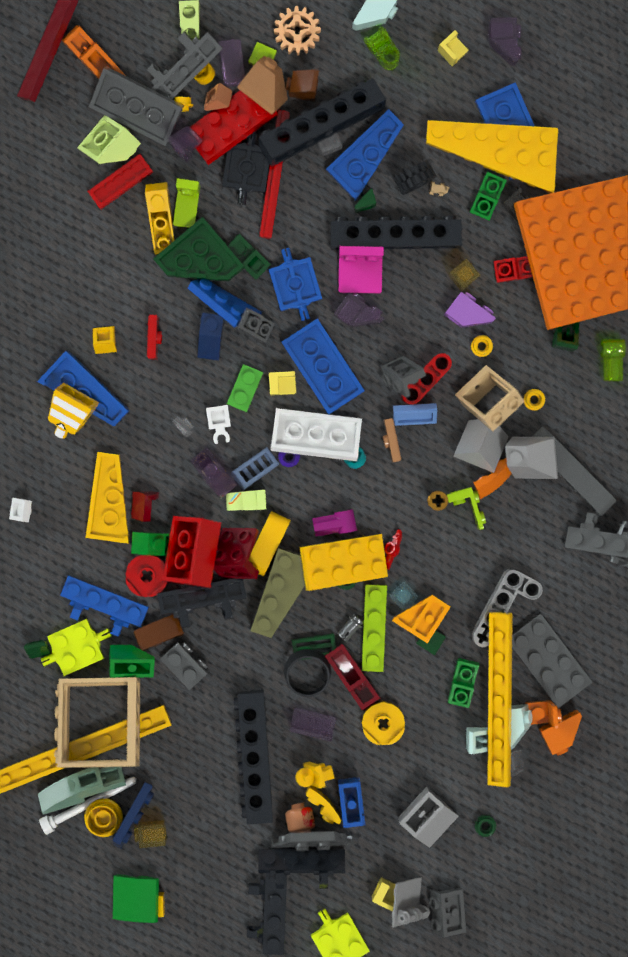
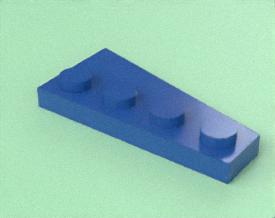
M388 109L326 168V171L355 201L362 193L404 124Z
M68 350L37 381L53 391L62 383H65L98 401L99 404L92 414L112 426H116L130 411Z

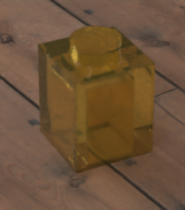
M465 259L448 276L462 292L478 279L480 274L468 259Z
M165 820L139 822L137 829H134L135 842H139V848L166 845Z

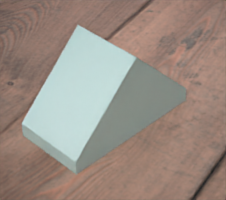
M466 727V749L469 754L488 752V727Z

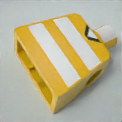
M62 383L54 390L48 416L49 422L57 425L54 434L62 439L67 437L68 432L76 434L85 425L99 402Z

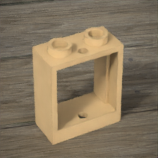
M487 365L455 394L461 404L492 431L525 402L513 386ZM497 385L507 395L484 415L474 405Z

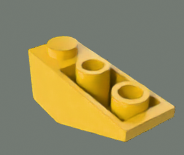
M167 182L146 184L145 187L154 254H159L175 241Z

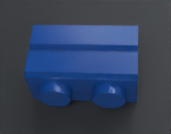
M360 778L338 780L343 827L365 825Z

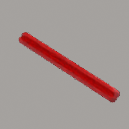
M278 110L275 128L279 127L283 121L289 119L290 113L288 111ZM280 138L278 141L286 143V138ZM283 161L273 167L269 164L259 233L261 238H272Z

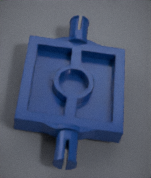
M286 248L288 257L286 256L285 249H282L284 263L269 269L280 310L298 309L301 321L305 320L303 312L305 313L306 320H308L310 317L306 306L312 302L322 300L311 258L293 260L290 248Z

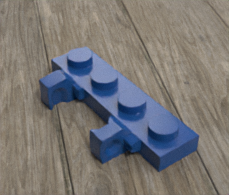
M68 575L60 595L71 600L69 605L73 606L70 615L72 619L78 621L83 609L89 610V608L110 615V619L115 621L110 634L119 636L122 627L128 628L130 623L141 627L149 609L146 605Z

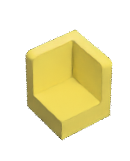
M456 30L440 43L438 52L451 66L456 64L468 52V49L457 38L458 32Z
M295 371L269 373L270 395L295 394Z
M381 877L373 892L372 902L393 911L395 884Z

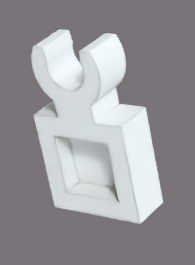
M228 405L206 408L209 430L216 429V433L213 436L214 443L218 444L219 435H224L226 442H230V436L225 431V427H231Z

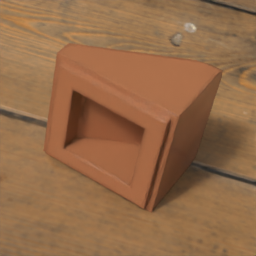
M221 83L214 86L207 92L204 110L209 111L229 107L232 90Z

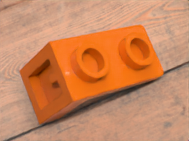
M551 700L525 702L532 712L533 720L531 725L549 723L553 728H559L558 722H562L561 710Z

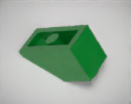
M110 645V678L154 677V656L133 645Z

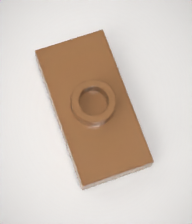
M392 418L383 420L386 435L383 436L384 446L389 448L392 462L401 461L394 421Z

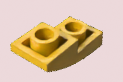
M312 785L309 786L306 790L307 800L314 805H322L320 809V814L323 815L322 819L330 824L334 822L340 824L341 816L333 803Z

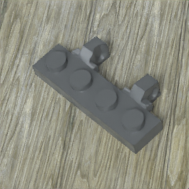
M183 32L177 39L187 48L183 52L185 55L169 71L166 69L162 72L155 63L148 67L147 71L154 77L151 81L154 86L151 89L173 99L223 49L209 32L200 40L197 37L192 40Z
M587 513L585 524L581 523L580 528L568 526L565 548L628 558V532H623V535L601 532V528L596 527L598 521L597 514Z

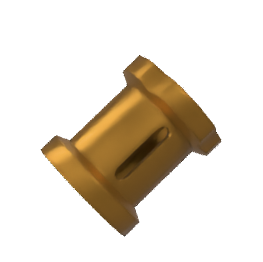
M434 491L428 496L427 502L433 510L440 511L448 505V497L441 491ZM438 494L439 498H443V502L439 504V507L432 503V499H435Z

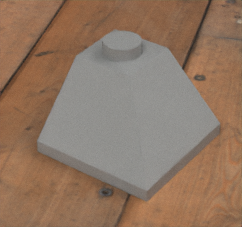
M512 437L506 444L507 467L514 478L558 479L555 437Z

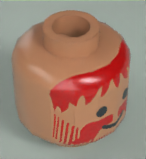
M304 803L291 805L292 809L285 813L288 831L291 833L311 832V829L315 827L312 808L304 807Z

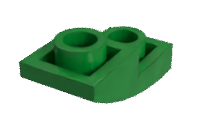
M487 171L470 213L490 221L507 180Z
M458 658L448 698L449 704L469 708L479 669L478 662Z

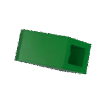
M132 532L131 554L167 556L170 534Z

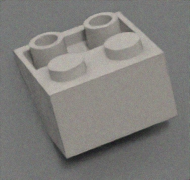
M426 787L403 811L398 820L411 835L430 848L459 815L429 787Z

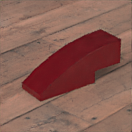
M343 644L325 656L361 710L364 711L381 699Z

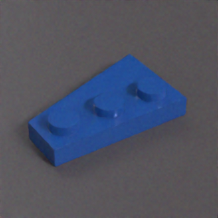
M194 280L188 286V289L234 328L238 327L246 307L260 315L262 314L260 310L209 280Z

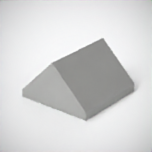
M479 419L468 420L453 457L494 473L508 435L500 426L492 431Z

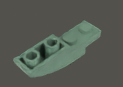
M121 767L87 768L55 782L38 793L42 814L83 803L86 797L126 786Z

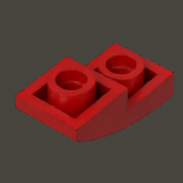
M528 256L494 261L497 283L533 278Z

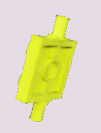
M85 619L47 636L52 647V654L41 658V662H44L42 664L45 667L56 661L63 675L67 676L105 659L100 641L112 637L110 633L106 634L110 632L108 628L96 633L88 619Z
M326 908L322 910L326 918L321 911L318 912L324 924L319 930L312 933L311 937L323 957H362L370 952L348 913L339 918L331 919Z

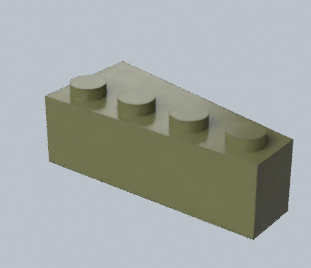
M278 548L251 632L272 638L305 586L300 554Z

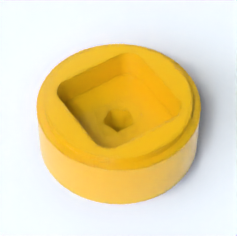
M208 63L194 79L199 84L206 85L213 80L215 70Z

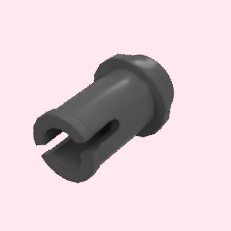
M356 614L349 616L347 623L337 632L346 642L349 641L358 628L363 627L364 621Z

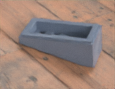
M266 447L233 470L231 475L244 491L276 468L279 463ZM264 455L271 464L269 467L266 466L261 456ZM256 460L262 467V472H260V470L254 464ZM250 466L256 476L253 477L246 467ZM241 471H243V473L248 478V482H246L241 476Z

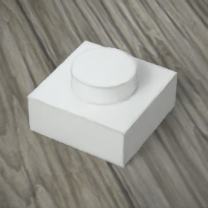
M12 498L9 519L29 522L32 501Z

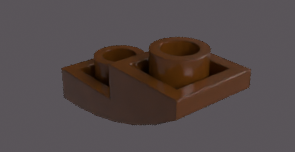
M174 615L150 623L133 632L142 651L161 645L165 641L184 634L178 618L174 619Z

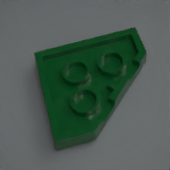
M203 217L153 258L168 277L230 281L245 268Z

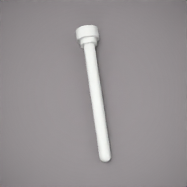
M130 777L125 780L126 786L99 793L56 816L46 815L39 819L44 833L48 835L55 831L59 823L85 811L93 801L101 798L108 799L135 785L137 780L135 777Z

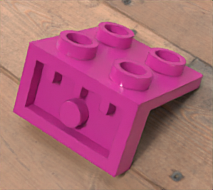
M340 246L339 293L380 294L382 292V258L384 247Z

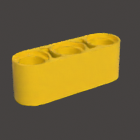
M271 511L249 558V561L259 571V575L263 577L291 521Z

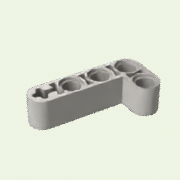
M506 570L502 574L472 631L473 642L480 647L489 646V629L485 632L486 640L482 639L479 642L477 637L478 633L482 634L485 630V627L482 626L483 623L489 627L487 615L490 612L507 613L518 593L531 600L539 598L543 591L541 584L517 570ZM511 573L517 575V582L514 585H509L507 582V577ZM534 583L536 585V592L533 595H528L526 588L529 584ZM500 593H506L507 601L499 604L497 596Z

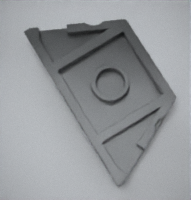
M335 831L289 833L278 837L279 839H271V848H296V851H308L309 847H317V850H330V846L354 845V836H347Z

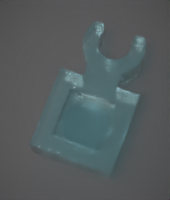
M405 581L389 594L390 598L402 611L407 607L410 608L417 604L415 600L419 597Z

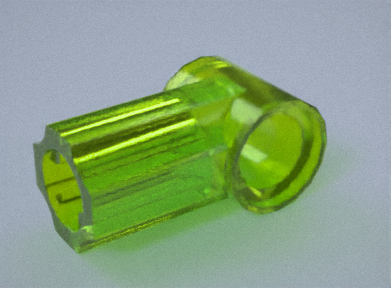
M602 339L603 381H623V358L626 352L625 339Z

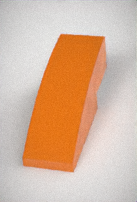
M76 25L61 40L98 79H100L103 68L106 66L125 75L80 26Z

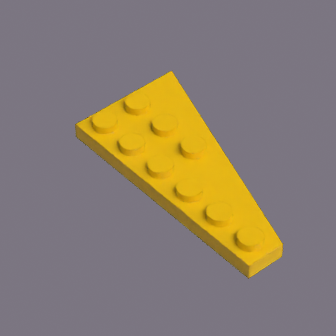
M427 121V145L455 154L512 179L515 178L550 194L554 193L558 128Z

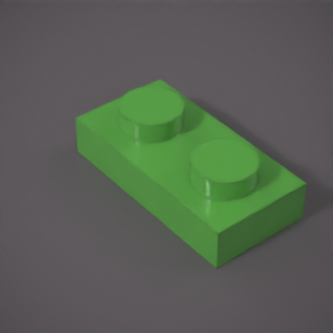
M243 364L227 405L247 412L263 372Z

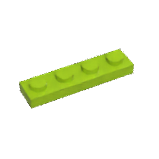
M365 584L362 671L383 672L387 585Z

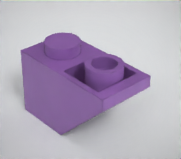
M461 292L444 314L461 328L490 324L495 320L494 312L485 305L479 306L475 303L476 298L467 292L465 294Z

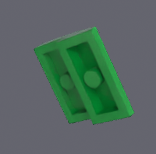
M122 874L114 875L113 919L142 923L158 922L159 878L142 875L138 877Z

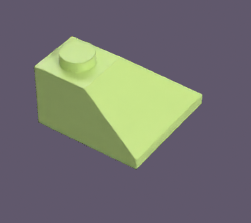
M104 115L77 148L97 163L103 164L128 160L141 143L125 127Z

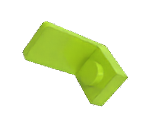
M177 178L176 188L178 192L173 220L174 226L190 228L195 224L201 187L198 181Z
M472 487L446 494L448 503L453 502L454 506L465 503V498H469L478 530L484 529L483 524L486 523L483 511L479 512L477 503H480L476 490L473 491Z

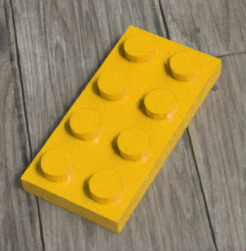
M382 534L300 547L306 591L388 577Z

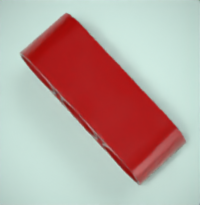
M443 353L436 355L424 367L425 373L432 377L431 384L424 385L421 379L414 384H408V389L416 391L417 398L415 401H409L401 395L403 402L407 405H414L419 402L449 371L452 365L451 358ZM438 358H443L447 362L445 369L441 370L436 367L435 363Z

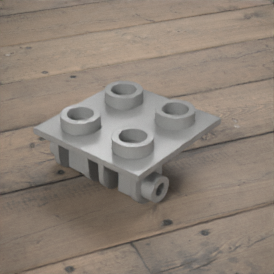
M422 877L395 884L392 927L428 918L430 914L429 908L419 904Z

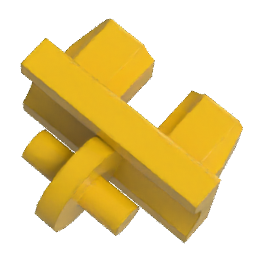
M305 762L303 763L305 768L299 769L296 773V782L302 787L312 785L320 789L326 787L325 781L334 779L332 766H325L324 763Z

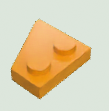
M430 595L393 617L392 621L428 643L451 606Z

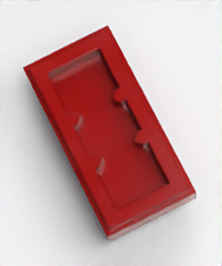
M158 315L148 316L147 358L150 360H157L158 344H162V331H158Z

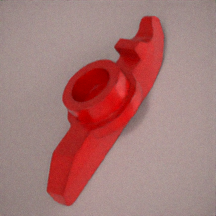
M400 529L393 535V541L388 542L384 547V551L387 554V570H390L394 557L400 551L399 545L402 539V531Z

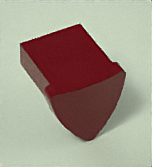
M133 492L131 518L149 522L151 519L152 500L159 499V492Z

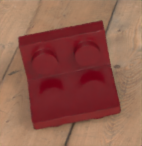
M223 528L221 530L214 564V571L221 578L257 579L259 571L249 561L259 533L256 528Z

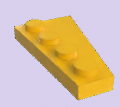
M97 452L86 538L129 544L120 455Z

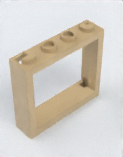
M137 677L59 679L57 690H55L56 697H59L58 706L55 708V718L58 719V728H55V741H58V750H55L54 753L57 767H140V679ZM128 686L127 760L69 761L70 687Z

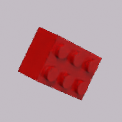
M173 516L162 580L211 588L221 523L203 518Z

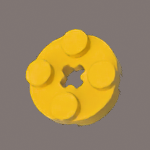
M385 701L374 703L363 714V732L366 738L376 745L394 744L404 733L405 720L403 713L392 703ZM387 718L389 720L387 722L388 728L382 727L380 729L378 727L380 724L378 720Z

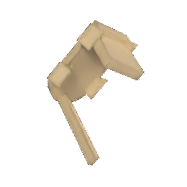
M431 182L429 194L438 193L439 196H443V194L448 192L449 187H446L445 183L436 185L435 182Z

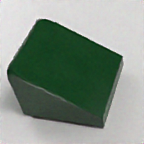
M372 188L355 205L354 210L356 213L375 208L377 202Z
M47 639L29 642L24 646V650L30 659L51 654L49 640Z

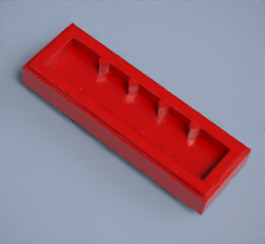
M138 154L87 192L100 210H102L152 174L153 171L142 155Z

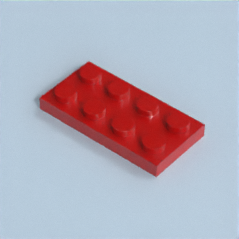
M240 90L231 96L229 107L212 110L183 131V133L207 165H210L277 116L278 113L277 111L274 114L269 113Z

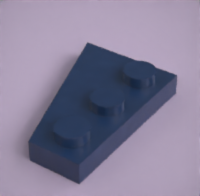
M146 782L112 840L113 844L122 849L124 843L127 844L130 840L134 824H138L144 814L141 812L144 805H149L155 794L152 792L153 786Z

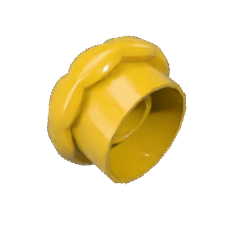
M106 798L97 799L90 803L85 811V825L92 834L98 837L112 836L118 831L123 822L122 810L113 800Z

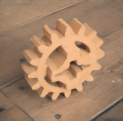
M295 6L293 12L287 8L286 15L283 13L279 14L281 21H275V25L278 28L274 29V34L279 35L275 38L276 43L282 42L280 47L282 50L287 47L288 54H291L293 50L296 51L297 56L300 55V50L307 54L308 47L315 48L313 41L319 42L320 40L317 34L321 33V28L316 27L319 24V19L313 20L314 13L307 14L306 7L299 11L298 6ZM293 18L289 24H286L287 21ZM301 18L306 20L309 24H305L301 20ZM295 27H299L300 34H295ZM289 37L294 44L287 41L286 38ZM305 37H310L306 42L302 43Z

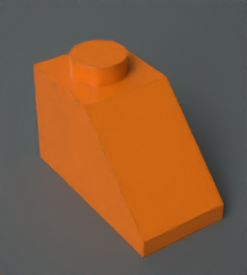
M578 710L563 716L562 722H558L559 728H553L550 724L538 728L552 755L564 754L568 751V747L573 745L582 718Z

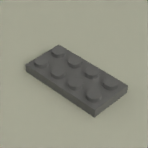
M107 66L103 68L89 108L164 146L169 144L184 107L182 104Z
M541 613L512 634V648L557 708L593 683Z

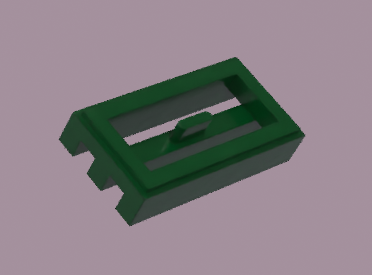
M334 633L292 639L293 653L302 649L332 647L333 651L336 649ZM331 639L329 643L297 647L296 644ZM331 651L321 652V653L326 656V655H327L328 653H330Z

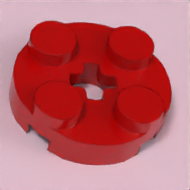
M139 555L135 557L126 569V584L134 594L143 597H154L161 593L168 581L162 580L165 562L158 556ZM143 570H146L147 572L151 571L153 573L151 575V581H149L148 579L144 581L142 579L144 575L142 573Z

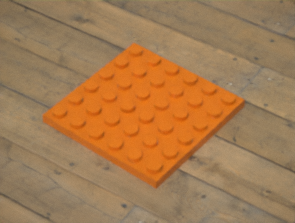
M628 175L514 203L547 330L628 310Z

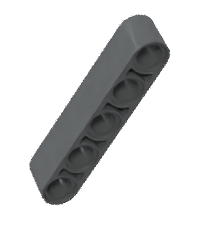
M541 427L532 437L554 436L544 427ZM555 438L558 475L566 479L565 482L575 492H578L581 495L580 497L590 507H593L599 516L604 515L617 502L616 499Z

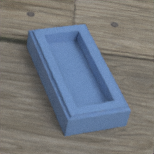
M437 403L393 406L394 426L436 424Z

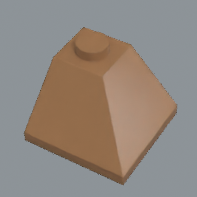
M263 56L256 62L237 87L271 114H274L288 100L282 69L277 66L275 60Z

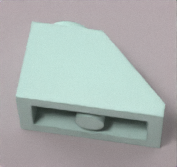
M366 0L353 22L352 29L357 31L385 24L388 18L393 19L398 10V7H396L397 0Z
M528 704L511 705V750L531 726L533 716Z

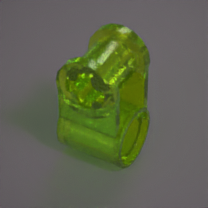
M381 26L378 28L379 31L370 37L363 38V41L384 69L393 70L399 64L400 52L385 28ZM388 54H391L395 56L396 59L392 62H388L384 59V57Z

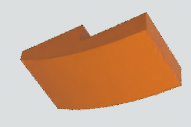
M506 458L499 460L494 473L491 472L488 476H482L474 482L480 499L494 492L511 475V471L507 467Z

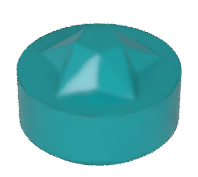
M359 447L357 461H344L348 467L357 469L364 465L366 454Z

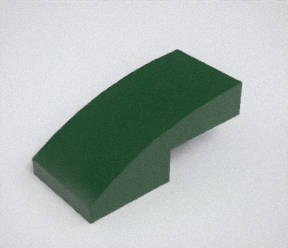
M237 234L227 245L245 266L244 270L255 280L271 265L240 234Z

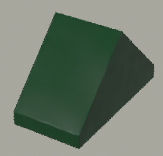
M579 322L555 328L552 342L553 348L572 352L578 349Z

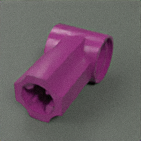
M353 509L335 512L333 515L312 518L315 536L357 531Z

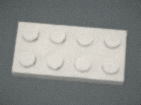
M276 408L271 451L357 461L362 419Z

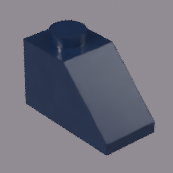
M202 313L198 358L219 361L225 321L220 315Z

